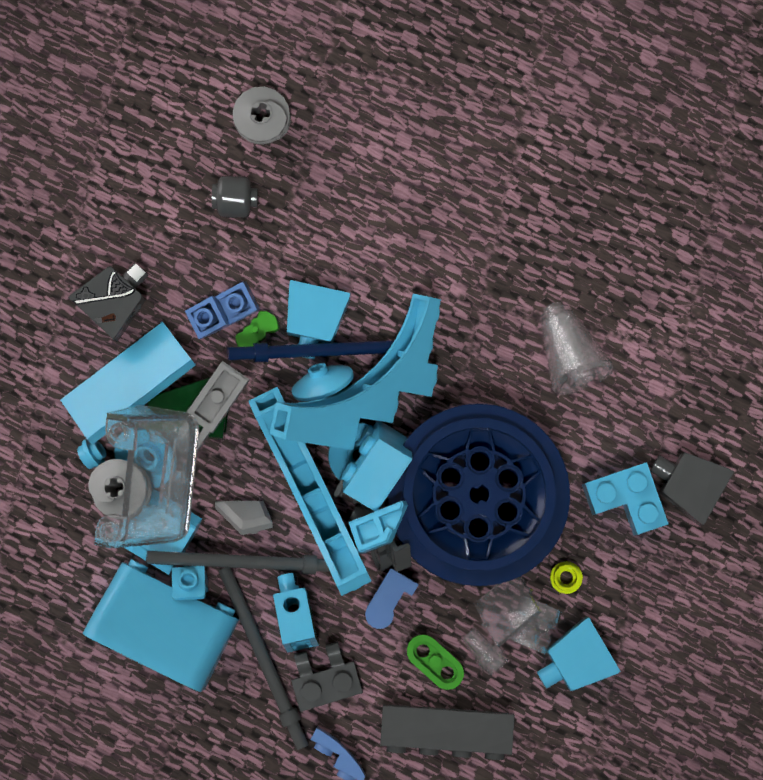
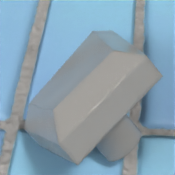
M264 501L215 502L216 510L241 535L256 534L261 530L273 528V522Z

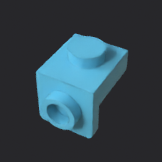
M205 566L172 567L173 600L205 598L206 592H208V577Z

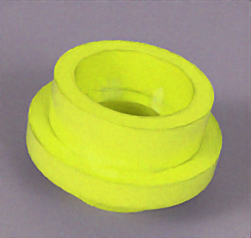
M560 562L553 567L550 573L551 585L560 593H573L582 584V572L572 562ZM564 571H568L572 575V581L569 584H564L560 580V575Z

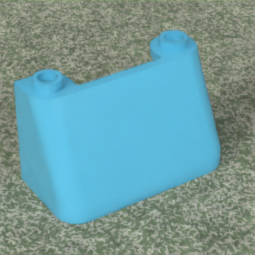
M133 559L130 560L129 564L122 562L89 619L83 635L193 690L202 692L205 690L239 621L238 618L233 616L236 610L220 602L214 607L197 599L173 600L172 587L147 574V566Z

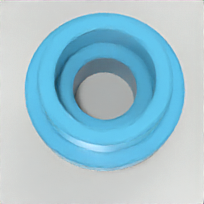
M84 439L82 445L77 448L82 463L88 469L97 467L105 462L106 451L99 441L92 445L87 439Z

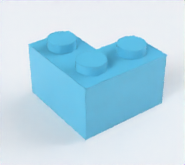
M376 421L373 427L368 425L358 441L361 443L359 449L360 457L355 464L350 462L341 476V479L344 480L343 493L373 511L379 510L413 459L412 452L403 446L407 437L381 421Z
M647 462L582 484L592 515L623 505L633 536L668 525Z

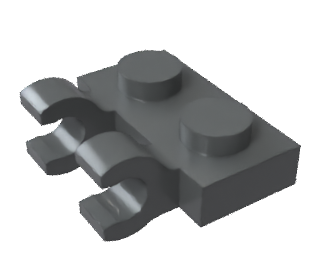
M338 642L325 645L331 668L314 673L307 651L294 654L300 677L291 679L300 712L363 693L354 661L344 663Z

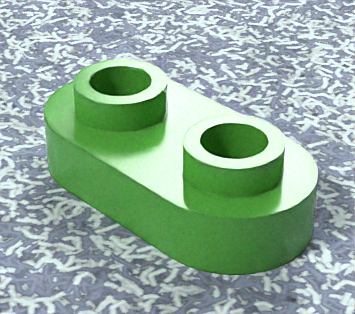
M421 634L410 640L407 646L409 660L441 689L450 690L456 688L462 682L464 670L461 663L434 638ZM424 644L429 647V654L426 657H420L417 654L419 645ZM446 666L453 669V676L450 679H445L441 676V670Z

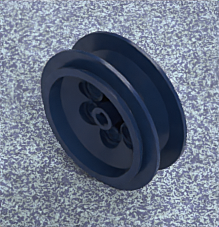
M468 404L457 406L440 412L426 420L416 428L403 444L405 448L412 452L413 459L389 493L388 506L400 501H407L408 507L396 535L402 545L407 543L410 545L411 557L430 573L444 580L462 585L490 586L516 579L532 570L544 560L558 542L569 512L570 484L568 473L553 441L537 424L527 417L496 405ZM476 453L484 454L488 459L487 469L484 471L473 469L470 464L472 455ZM454 469L458 472L460 481L456 486L448 487L443 484L441 474L444 470ZM510 470L515 474L516 484L513 488H504L499 483V474L502 471ZM481 487L485 490L487 499L486 501L480 500L476 504L470 498V490L476 491ZM449 501L454 502L458 506L459 514L456 519L447 520L443 518L440 512L443 503ZM503 503L513 505L516 510L515 518L510 522L503 521L498 515V508ZM477 518L482 519L487 525L486 534L479 538L474 537L469 532V523Z

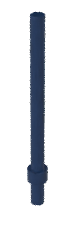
M395 340L268 346L267 343H253V346L228 347L227 358L228 361L253 359L254 363L268 362V359L386 354Z

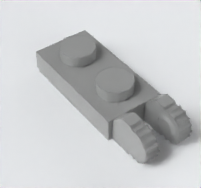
M222 361L186 412V418L177 429L173 439L178 442L184 439L195 421L203 427L198 437L191 444L190 450L196 454L208 439L210 433L213 434L250 379Z

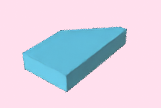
M407 501L397 502L349 522L359 554H364L393 541L408 507Z

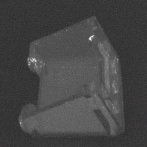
M145 405L107 413L105 432L108 442L113 447L128 450L122 515L109 514L98 521L94 545L106 548L174 543L183 539L188 534L191 518L199 439V424L196 418L187 412Z

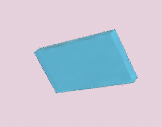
M161 322L60 401L86 439L93 445L196 366V364L166 325Z

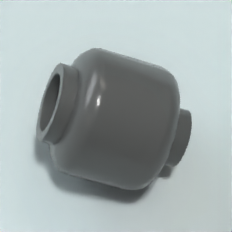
M221 176L217 184H212V209H217L220 217L247 218L250 215L251 207H257L258 188H252L251 181L246 176Z

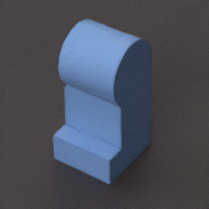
M390 568L367 606L365 616L368 624L376 629L388 627L394 617L393 610L404 591L412 596L419 584L400 572H396L395 569Z

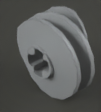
M265 86L253 87L240 95L233 108V122L236 130L242 138L251 143L260 145L272 143L281 139L289 130L291 122L289 106L285 98L274 89ZM261 109L266 110L269 117H263L262 122H258L254 114H260Z
M111 459L99 464L91 473L88 483L89 493L92 495L96 507L103 514L118 519L133 517L139 513L147 503L150 492L148 478L144 471L136 464L122 459ZM123 484V490H119L117 494L116 488H120Z

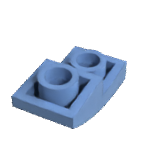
M243 281L217 296H211L185 310V313L198 339H203L260 311V308L247 282Z
M317 726L310 740L316 742L314 748L330 757L333 752L339 755L333 766L339 770L337 776L344 780H364L366 774L354 755L338 739Z

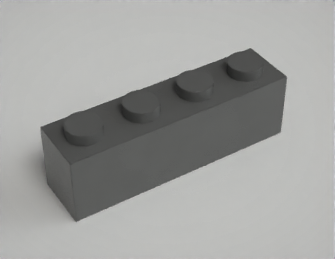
M383 704L380 746H387L386 752L406 753L407 747L419 748V754L439 755V750H451L454 757L471 758L472 752L485 753V759L504 760V754L512 755L515 715L506 712Z

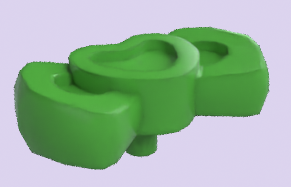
M259 311L251 324L246 326L243 332L236 334L237 346H253V343L263 341L267 333L277 332L279 330V322L276 316L268 311Z

